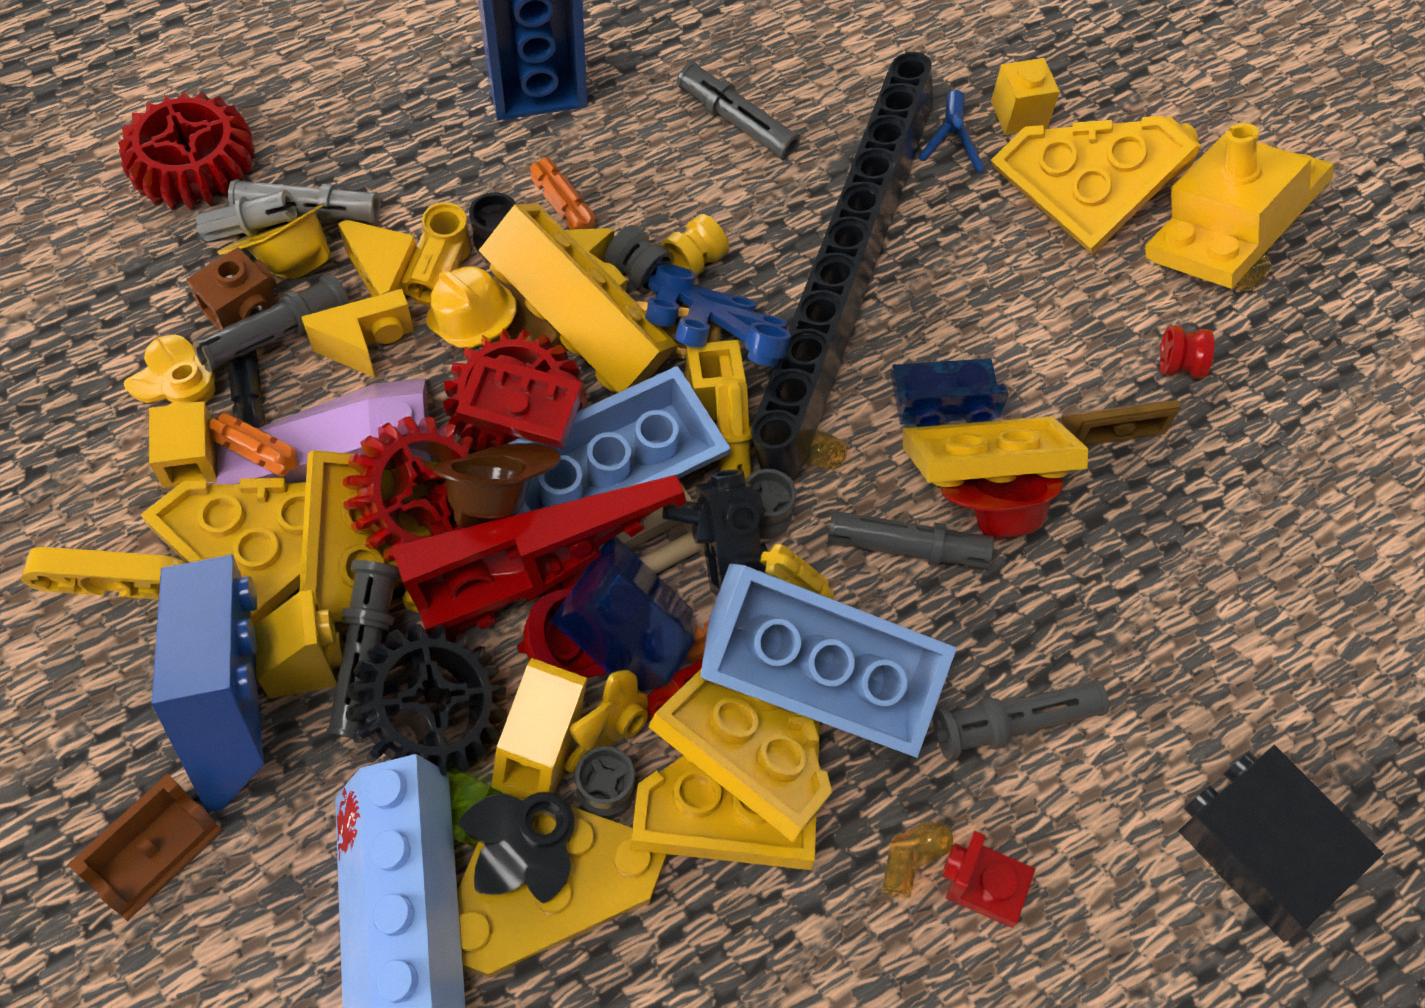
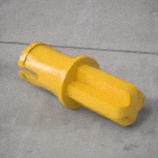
M727 378L715 386L717 428L731 448L729 455L719 459L720 471L743 470L746 481L747 477L752 474L750 453L752 426L749 425L747 384L742 379Z

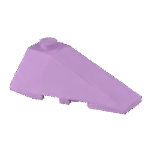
M426 378L374 383L258 428L297 449L296 460H298L299 464L295 470L290 469L285 476H278L264 467L232 452L228 448L217 444V485L239 484L240 479L285 478L287 483L306 482L308 453L312 450L366 455L360 442L369 435L379 439L378 427L390 423L397 429L398 421L408 416L412 417L418 426L421 419L429 417ZM410 449L414 457L420 456L422 461L433 462L432 454L419 449Z

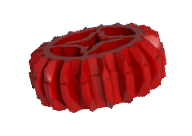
M183 90L179 98L169 99L164 94L162 103L154 105L146 102V112L132 113V124L122 127L123 139L118 142L122 168L126 177L130 178L133 187L138 190L139 194H146L147 198L154 205L164 200V203L173 210L180 203V200H183L184 204L192 211L196 200L203 199L212 207V195L219 193L228 198L230 182L234 181V179L243 181V174L252 173V159L255 158V147L248 123H245L244 118L237 111L235 105H227L221 96L210 100L202 91L194 98H191ZM184 146H188L190 152H186Z
M523 328L517 339H512L510 333L502 329L500 341L492 343L489 338L482 335L481 345L483 348L478 352L465 347L463 354L467 360L466 364L451 363V372L456 379L444 381V391L450 398L443 401V410L447 416L451 417L448 423L456 427L455 435H460V439L466 436L474 438L472 447L468 451L476 448L475 452L498 445L508 444L520 438L459 420L456 410L478 354L495 359L499 355L511 356L522 361L528 368L548 372L550 369H559L577 378L580 374L578 365L573 360H567V351L561 344L552 347L550 338L544 333L533 342L531 333Z
M404 417L398 421L397 429L390 423H386L378 427L379 439L369 435L360 442L366 455L355 454L349 458L348 463L360 475H350L343 479L342 484L344 487L357 490V496L344 501L343 507L345 510L360 509L362 518L354 520L351 523V528L355 532L368 527L371 529L372 533L365 542V546L368 549L377 548L386 542L383 552V558L386 561H395L391 546L426 538L401 528L391 518L396 514L407 513L413 516L420 527L426 526L431 536L463 528L457 525L454 513L450 521L447 518L451 512L446 503L447 488L445 478L435 474L432 469L424 464L420 456L414 457L410 449L423 450L434 455L440 461L459 459L469 455L467 451L472 447L474 438L466 436L455 442L456 427L451 423L442 426L438 432L435 418L433 417L421 419L418 426L412 417ZM390 460L393 467L389 471L394 481V488L391 495L383 501L381 496V479L384 468ZM437 481L436 485L426 490L427 496L421 497L422 499L420 500L414 499L402 504L401 501L404 498L413 494L412 488L417 487L419 484L425 485Z

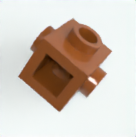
M239 247L211 261L205 268L186 279L199 310L219 331L277 304L272 291V287L276 286L274 276L261 260L258 259L252 262Z

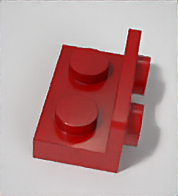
M478 354L456 414L462 422L564 449L575 416L578 411L586 408L588 401L583 383L566 371L550 369L548 372L528 368L522 361L511 356L499 355L495 359Z

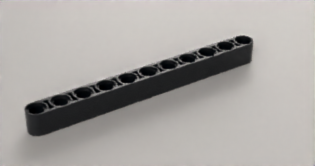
M907 52L894 58L888 69L788 330L791 338L786 356L779 359L778 365L774 367L752 424L751 435L761 470L776 469L785 473L790 478L800 472L805 464L933 105L932 63L929 57L923 53Z

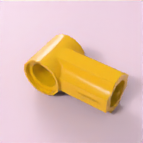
M448 202L434 204L424 212L422 217V236L400 282L404 294L410 296L416 303L430 307L431 292L435 284L440 280L439 274L445 270L451 272L458 269L459 264L468 257L471 251L465 211L460 206Z

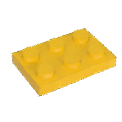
M1053 416L903 428L904 451L928 483L941 487H956L962 485L964 480L985 478L991 482H1010L1016 479V475L1037 474L1046 478H1060L1068 475L1070 470L1088 469V448Z

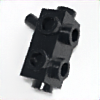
M743 470L716 472L711 475L712 482L695 485L698 503L686 501L687 503L679 508L674 503L663 507V519L692 525V535L695 543L704 544L710 590L716 596H718L729 564L745 565L765 573L766 566L760 560L762 553L768 552V549L764 543L760 544L758 524L764 521L763 502L760 493L757 490H753V486L745 482Z

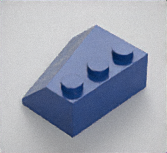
M233 554L161 568L151 704L206 812L224 809L264 765L254 654L257 652V640L251 621V611L257 610V595L251 576H241Z

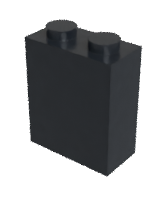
M1275 744L1259 759L1248 751L1223 773L1231 784L1219 794L1211 786H1208L1184 808L1192 818L1178 830L1283 943L1306 930L1384 855Z

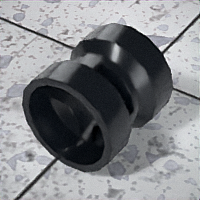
M490 192L480 195L472 202L469 208V217L473 229V243L478 252L514 204H516L514 199L507 194Z

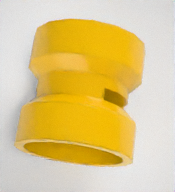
M699 214L689 221L683 233L674 232L661 243L674 256L673 265L691 270L696 274V277L704 271V264L716 263L729 252L728 239L723 229L714 219L705 214Z

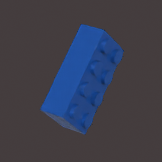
M478 0L487 76L497 121L587 107L582 0Z

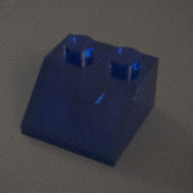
M615 536L603 545L600 550L601 557L591 562L550 621L609 675L621 670L633 672L637 676L638 689L643 692L668 685L694 645L696 638L692 608Z

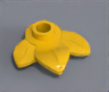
M176 334L160 336L154 339L145 351L144 359L148 367L124 381V387L127 392L135 399L145 403L156 402L166 398L172 403L178 401H204L207 403L215 393L214 372H208L196 357L193 345L184 337Z
M621 670L611 673L606 682L599 706L569 727L570 733L579 747L574 750L564 765L568 772L575 773L579 760L591 749L600 746L611 747L614 742L623 738L630 739L645 725L648 718V711L646 710L648 697L638 689L637 676L633 672Z

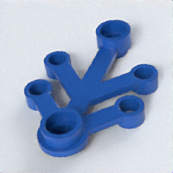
M671 264L657 266L656 274L651 275L648 282V287L656 292V297L650 298L645 314L646 320L656 325L673 326L676 322L679 305L685 303L691 308L687 317L679 320L675 336L678 342L692 347L706 346L710 331V325L707 322L710 319L745 342V347L749 350L747 357L754 363L763 366H777L779 359L786 356L791 334L786 330L788 323L785 320L772 315L755 313L756 303L746 297L729 295L696 286L694 284L696 274L689 269Z

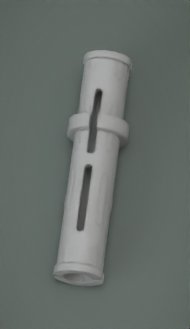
M240 179L232 180L229 185V205L235 204V200L239 197H246L248 200L287 190L294 201L285 203L286 205L277 207L276 210L296 205L297 215L302 216L315 207L324 204L322 208L316 211L317 217H319L322 223H334L335 219L375 224L380 215V197L378 192L338 190L335 184H322L320 188L248 182L241 181Z

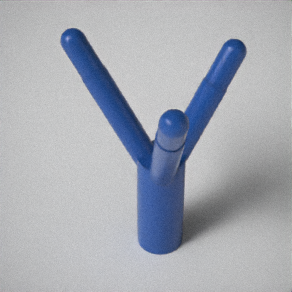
M952 90L946 97L945 122L919 154V160L926 161L949 132L957 133L976 172L983 173L985 167L963 122L965 96L959 90Z

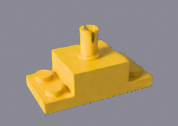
M1249 123L1232 125L1229 127V131L1226 130L1225 135H1222L1171 187L1172 218L1145 245L1146 257L1154 263L1232 289L1333 179L1334 163L1257 142L1259 129L1255 125Z

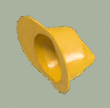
M324 204L315 207L292 222L234 242L221 248L217 253L221 255L229 253L237 247L240 249L247 248L257 260H261L268 267L272 274L290 279L302 277L326 263L330 258L326 236L316 214V211L322 208Z
M464 266L451 272L445 270L439 274L440 280L435 284L431 292V308L427 312L426 323L431 331L443 338L447 343L457 348L477 347L481 345L482 335L492 341L500 336L502 329L506 330L512 323L517 312L516 299L510 290L498 283L487 271L476 266Z

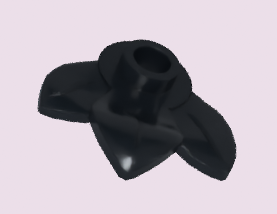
M540 792L532 794L522 801L510 795L495 794L474 804L460 818L458 822L459 827L467 835L484 844L475 866L474 887L477 893L503 895L518 889L526 883L532 895L538 901L545 904L565 886L571 869L566 844L572 837L575 820L570 805L562 797L554 793ZM539 815H548L554 820L556 826L551 833L541 835L533 829V820Z

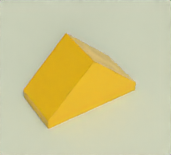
M350 220L338 223L345 251L370 295L374 297L401 289L400 282L416 249L414 235Z

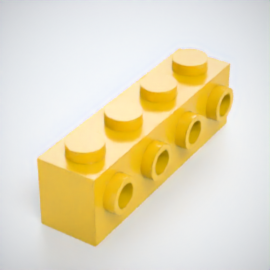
M538 203L514 204L479 249V252L491 263L490 269L493 274L504 283L513 285L524 296L525 305L530 312L542 320H547L561 334L560 341L573 354L582 356L596 370L595 376L598 381L610 391L619 393L650 379L679 346L659 325L645 319L646 312Z

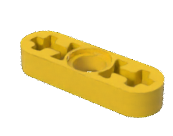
M36 547L29 551L21 580L29 587L44 592L104 596L105 591L119 592L118 597L159 600L161 568L186 562L165 555Z

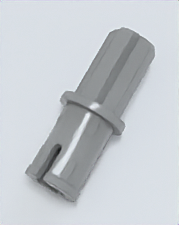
M287 190L248 200L246 197H239L233 205L199 213L196 216V229L205 241H213L245 233L247 236H254L257 234L258 229L294 221L297 219V209L295 205L276 210L277 207L294 201Z

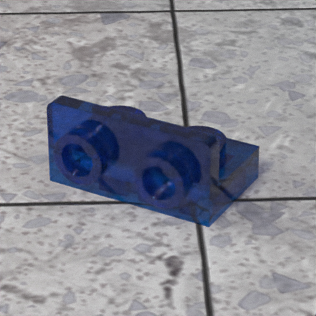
M992 358L893 364L890 373L900 425L915 424L917 427L938 426L943 422L966 420L967 423L992 421L994 418H1000L1009 396L1005 384L997 385Z

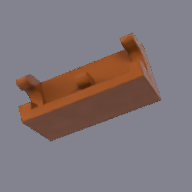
M167 773L67 865L88 883L108 906L120 914L126 921H129L216 839L223 830Z

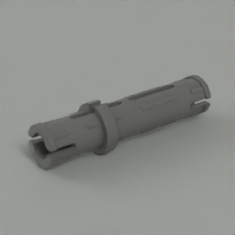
M690 61L683 67L677 78L678 87L686 90L706 104V111L715 117L720 114L747 135L777 154L783 161L796 150L800 142L799 134L792 132L765 111L736 92L735 85L728 80L719 81L699 67L694 61Z
M833 510L827 544L913 556L915 558L927 559V564L939 566L940 562L988 570L992 558L994 536L945 529L946 524L936 522L931 527Z

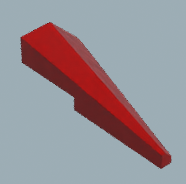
M672 475L391 546L402 581L419 611L428 637H430L437 625L444 624L447 632L446 640L452 642L453 638L459 633L466 631L475 624L484 630L496 623L495 612L505 605L521 598L531 601L601 557L599 546L623 531L630 537L638 534L645 529L643 519L658 509L673 503L679 508L687 502L684 490L677 476Z

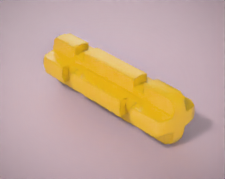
M774 544L770 552L762 553L760 562L766 566V574L833 599L834 591L829 588V580L817 573L813 567L798 555L793 554L794 552L787 546Z

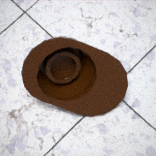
M513 443L487 448L459 459L438 462L433 465V471L435 474L445 478L448 501L454 510V519L457 525L466 528L516 515L523 506L531 478L557 467L561 457L557 450L549 446L535 443Z

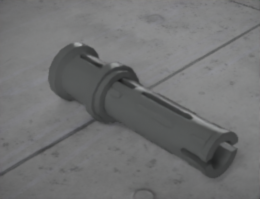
M327 273L319 278L317 284L298 293L293 290L283 293L278 299V304L271 306V308L242 319L218 332L194 340L193 349L201 365H204L205 369L210 372L280 337L291 333L297 335L307 334L302 316L350 303L340 281L333 274Z
M354 560L351 564V571L355 573L350 605L343 608L341 618L344 619L343 624L348 626L338 673L329 728L326 731V734L353 738V734L365 725L364 722H353L346 719V711L349 707L360 703L348 697L346 690L350 683L361 681L353 673L357 663L360 660L370 661L367 651L375 642L380 643L382 632H388L389 627L393 625L394 617L389 614L395 581L401 579L399 569L393 565L366 560Z
M1092 680L1086 684L1043 692L1038 695L1004 703L999 699L987 697L980 699L978 706L953 712H950L947 708L936 709L933 713V729L943 756L947 760L959 758L961 751L989 745L992 749L1002 748L1010 741L1011 736L1055 727L1088 717L1103 716L1109 711V699L1105 687L1099 680ZM1064 704L1068 706L1038 714L1032 713L1035 711L1052 708ZM973 726L976 727V728L970 729V730H963L964 728H968V727H973Z

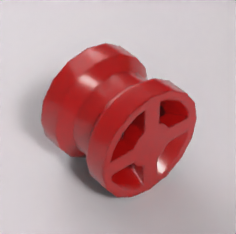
M1169 325L1163 334L1160 346V373L1173 376L1177 372H1187L1190 377L1195 379L1206 378L1214 355L1213 331L1200 328L1192 333L1185 332L1181 326Z

